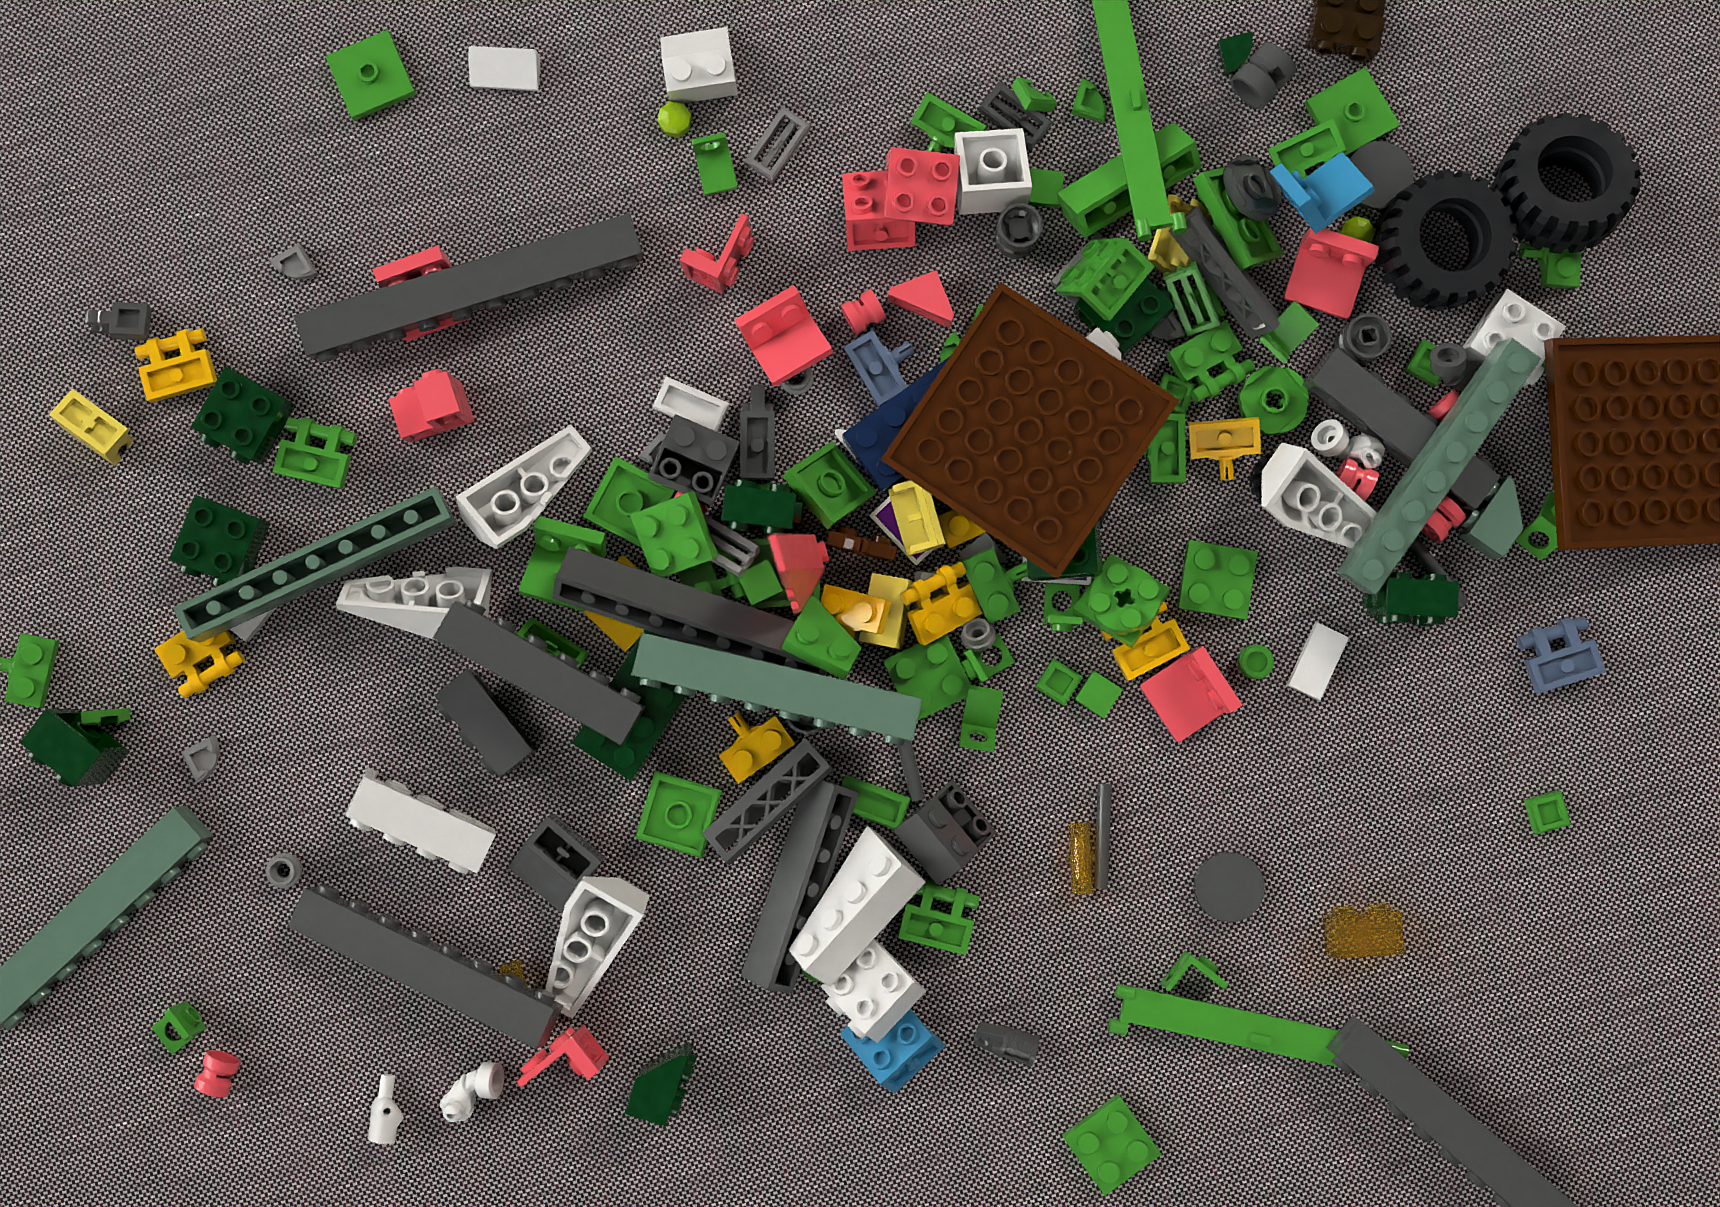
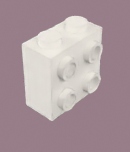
M1506 289L1494 297L1463 345V348L1466 350L1467 359L1482 364L1497 342L1510 338L1515 339L1542 358L1522 387L1528 384H1535L1544 372L1545 368L1541 366L1545 360L1544 340L1560 338L1566 326L1509 289Z
M875 939L871 941L830 987L825 984L821 986L830 996L826 1003L838 1015L841 1016L845 1013L851 1019L847 1024L849 1028L862 1040L868 1036L876 1043L890 1031L926 992L913 976Z

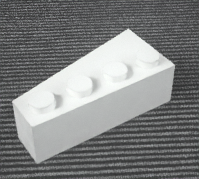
M367 767L345 815L351 818L350 824L365 831H370L371 827L384 833V839L396 845L402 846L404 842L417 847L416 852L428 859L435 860L436 856L450 861L448 866L458 872L467 874L470 870L478 873L496 836L494 828L455 809H450L449 813L442 810L444 805L426 795H418L415 798L410 795L411 791L406 788V785L396 780H386L384 783L376 779L379 772Z
M867 826L789 948V951L805 972L830 987L922 887L925 881L890 842Z

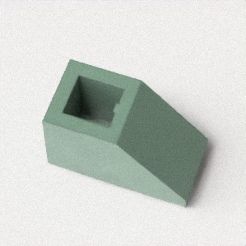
M1509 476L1499 479L1478 508L1470 510L1466 514V520L1461 523L1464 528L1458 535V537L1491 560L1504 557L1524 529L1515 482Z

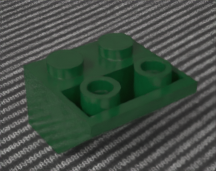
M686 1042L643 1065L635 1078L624 1114L666 1127L670 1117L677 1118L687 1091L680 1088L682 1082L688 1083L697 1059V1055L691 1054L694 1043Z

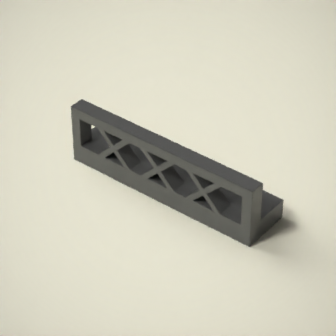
M1198 206L1191 209L1185 215L1187 232L1175 235L1171 228L1169 230L1170 234L1192 262L1197 261L1203 277L1251 339L1274 331L1280 325L1276 319L1279 313L1246 270L1240 271L1238 266L1235 265L1229 257V249L1226 243Z
M805 738L702 833L724 862L730 866L834 769L818 749ZM818 764L821 766L811 776H806ZM791 790L790 795L784 801H779ZM764 815V819L758 825H753ZM738 839V843L727 852L726 849Z

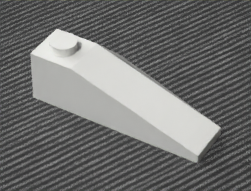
M569 425L457 495L456 500L460 517L481 542L496 549L500 548L530 527L589 456L592 448L575 428Z
M1281 443L1262 470L1261 506L1284 526L1353 549L1377 514L1376 511L1305 448Z
M450 567L445 568L446 573L425 576L424 571L412 572V578L393 580L392 577L386 575L346 580L336 602V607L341 611L433 639L434 634L454 601L465 603L467 599H470L486 608L483 615L488 617L492 569Z
M583 876L565 903L545 990L556 996L554 1001L564 1005L561 1013L572 1019L644 916L649 895L621 878Z

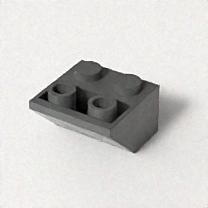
M675 414L648 475V479L682 494L695 491L699 501L713 506L739 451L740 441Z
M953 779L914 810L893 830L937 885L961 870L997 833Z
M551 814L542 821L523 844L508 868L562 913L565 903L583 876L592 877L607 858L557 815Z

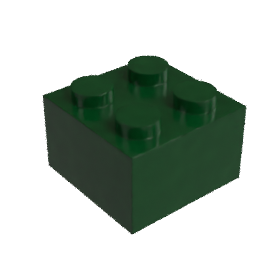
M45 709L19 742L28 750L27 755L30 759L40 765L49 766L56 772L55 778L68 787L104 784L130 752V750L98 725L84 726L81 722V712L78 709Z

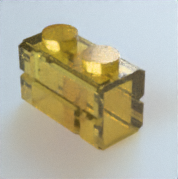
M1389 903L1367 904L1368 910L1358 911L1354 910V905L1333 906V912L1323 913L1322 915L1326 955L1335 959L1404 954L1401 912L1389 908Z

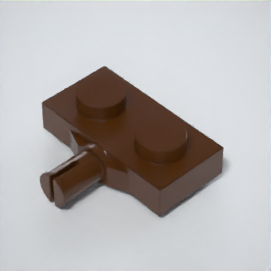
M838 527L837 532L829 531L827 547L894 563L898 547L892 546V540L889 538L872 535L871 540H867L866 538L857 537L858 531L845 527Z

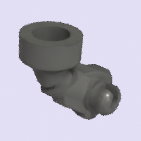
M1454 343L1440 344L1434 347L1430 353L1431 371L1440 376L1445 385L1458 391L1465 389L1482 364L1476 361H1466V350Z

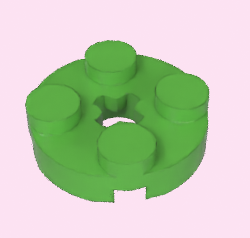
M1265 366L1256 370L1244 381L1237 396L1242 418L1259 417L1260 433L1265 436L1281 435L1291 431L1303 421L1307 413L1309 390L1303 386L1305 381L1297 372L1286 367ZM1268 392L1272 395L1278 393L1282 399L1278 402L1280 409L1267 406L1266 401L1268 399L1266 394Z
M1115 563L1099 574L1090 588V610L1093 613V617L1101 628L1112 634L1121 636L1138 630L1143 631L1154 622L1160 608L1159 585L1148 572L1139 567ZM1124 593L1131 594V599L1134 603L1132 605L1126 603L1123 607H1119L1116 596Z

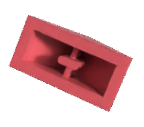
M936 270L890 288L887 302L945 327H951L954 313Z

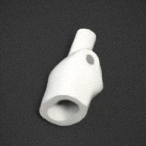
M381 1074L379 1094L371 1105L368 1140L377 1144L395 1143L397 1127L404 1119L401 1110L392 1100L395 1075Z

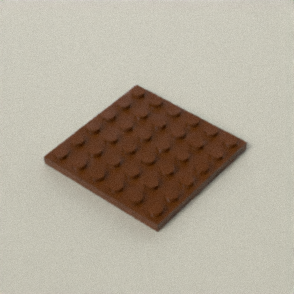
M1000 281L881 458V461L1058 579L1180 400Z
M1720 335L1550 338L1544 340L1557 550L1720 544Z

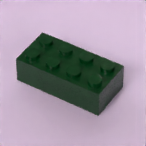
M644 630L643 632L645 634L674 640L672 638L665 637L647 630ZM640 638L609 684L610 687L619 692L625 687L642 697L639 703L646 707L626 743L620 745L584 724L572 741L573 745L629 781L636 780L689 698L688 695L674 692L675 685L662 682L660 689L639 684L641 677L632 675Z

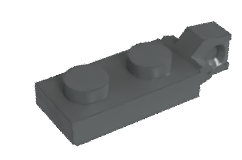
M751 385V403H742V410H740V480L775 481V411H773V403H765V385Z

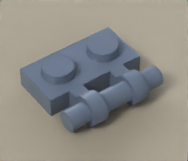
M1584 616L1575 619L1567 617L1558 620L1557 625L1544 629L1536 627L1528 630V634L1516 638L1520 650L1530 647L1535 649L1537 656L1524 660L1535 693L1549 691L1606 672L1595 639L1583 642L1580 640L1578 632L1589 628ZM1563 638L1566 647L1551 651L1549 641Z

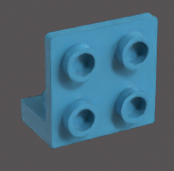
M1343 152L1337 154L1304 179L1296 170L1290 174L1282 163L1270 171L1286 199L1315 234L1375 192L1373 185Z
M911 1008L878 1043L868 1036L862 1040L849 1026L841 1031V1036L878 1083L894 1094L946 1046L935 1033L922 1023Z

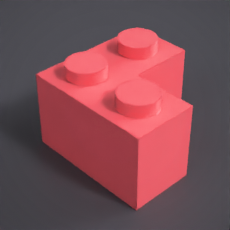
M434 369L421 375L422 379L413 382L414 386L403 388L397 391L398 396L388 399L400 437L408 443L475 422L463 384L448 371L443 372L442 369Z

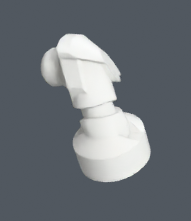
M1333 419L1321 422L1311 435L1313 447L1322 455L1327 457L1339 456L1342 459L1348 457L1357 463H1363L1366 468L1372 469L1379 466L1385 453L1383 444L1377 438L1361 432V435L1349 439L1348 430L1339 421Z
M483 1062L477 1070L463 1074L459 1080L455 1081L450 1091L444 1095L440 1102L444 1118L449 1122L465 1121L474 1111V1104L476 1102L475 1092H477L480 1098L497 1099L504 1085L503 1066L500 1063Z

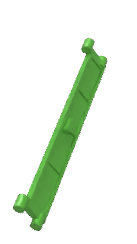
M1091 0L1138 240L1147 241L1152 238V230L1172 227L1175 235L1184 234L1187 232L1184 213L1177 212L1170 215L1128 1Z
M1116 985L1115 997L1123 1000L1119 1020L1112 1018L1109 1020L1108 1032L1126 1036L1128 1024L1133 1023L1337 1067L1332 1062L1335 1055L1326 1047L1340 1030L1130 985ZM1385 1040L1403 1057H1408V1045Z

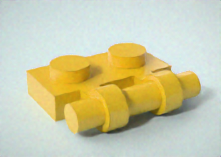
M203 328L193 331L183 329L177 331L175 336L164 339L159 337L151 338L146 341V344L135 347V354L139 360L150 357L151 361L150 365L138 368L147 401L154 403L215 385L217 377L210 352L206 349L195 351V344L207 341ZM180 349L181 356L165 360L166 352Z
M960 561L952 566H942L937 569V574L924 581L919 579L911 583L909 589L900 593L905 605L915 601L918 607L906 614L919 644L925 646L982 614L971 584L965 581L958 585L956 584L957 578L966 574V568ZM942 587L944 593L930 599V593Z
M1165 601L1159 608L1158 614L1168 609ZM1157 616L1149 626L1150 630L1140 636L1133 648L1122 643V645L1111 650L1126 681H1130L1190 650L1174 618L1161 624ZM1100 629V632L1105 641H1108L1111 638H1113L1111 635L1107 634L1106 632Z
M229 630L201 643L188 640L184 631H181L154 648L171 678H178L186 674L188 681L178 687L179 693L185 699L195 692L200 694L207 690L211 682L222 675L224 677L229 676L236 671L235 667L245 661L243 654L239 650L234 651L230 655H227L224 648L235 642ZM212 657L214 665L201 672L197 665Z

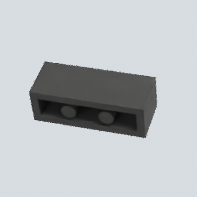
M466 669L434 695L440 702L437 705L439 712L449 722L451 720L456 722L461 729L458 732L460 738L469 748L476 747L483 756L480 759L481 764L492 776L495 774L499 777L507 776L539 750L474 669Z

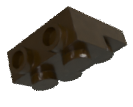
M1314 0L1305 48L1314 49L1320 55H1345L1350 60L1356 62L1372 61L1380 51L1386 19L1383 18L1386 0Z

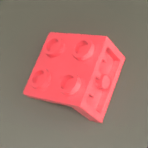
M891 147L886 155L885 168H888L884 217L893 220L951 226L954 221L960 155Z
M888 170L844 173L842 175L848 251L916 246L915 222L886 219L884 217Z
M741 213L718 262H715V257L705 250L696 248L694 252L685 248L679 261L686 278L720 294L724 293L727 286L732 287L740 270L736 266L741 256L747 257L754 243V238L751 237L752 229L749 217Z
M1309 228L1302 237L1283 299L1289 302L1297 301L1301 306L1347 320L1351 316L1365 269L1376 259L1380 246L1325 228L1315 234Z
M435 246L372 270L377 283L384 288L450 268L451 265L444 251L439 246ZM452 318L439 321L440 327L420 332L419 328L406 332L407 337L403 339L411 341L466 320L454 322Z
M794 285L734 319L749 348L774 387L833 353L832 347L811 317L800 293Z
M1204 646L1195 647L1140 684V689L1176 742H1181L1223 713H1232L1242 706V703Z
M584 1024L576 1031L570 1026L548 1046L551 1050L547 1053L544 1048L541 1049L520 1068L523 1075L516 1083L521 1088L565 1052L569 1056L567 1062L571 1069L578 1076L583 1074L589 1080L600 1071L609 1059V1056Z

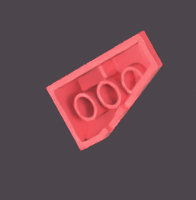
M774 534L768 536L788 600L791 602L793 614L795 616L800 615L825 572L823 563L830 561L824 541L817 543L815 534Z

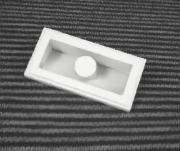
M469 46L468 59L471 88L539 91L541 58L537 50Z

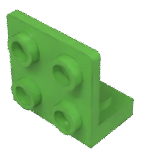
M1127 238L1094 239L1083 249V257L1077 265L1071 266L1063 273L1060 278L1061 284L1056 289V292L1060 296L1082 297L1104 320L1110 321L1155 266Z
M538 516L533 527L536 544L521 581L519 593L523 596L585 611L584 609L552 599L556 575L569 546L605 558L607 553L605 533Z

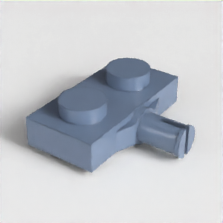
M871 330L843 347L844 352L878 408L907 388L899 374L898 363L915 354L908 341L890 352L889 349L881 344L875 332Z

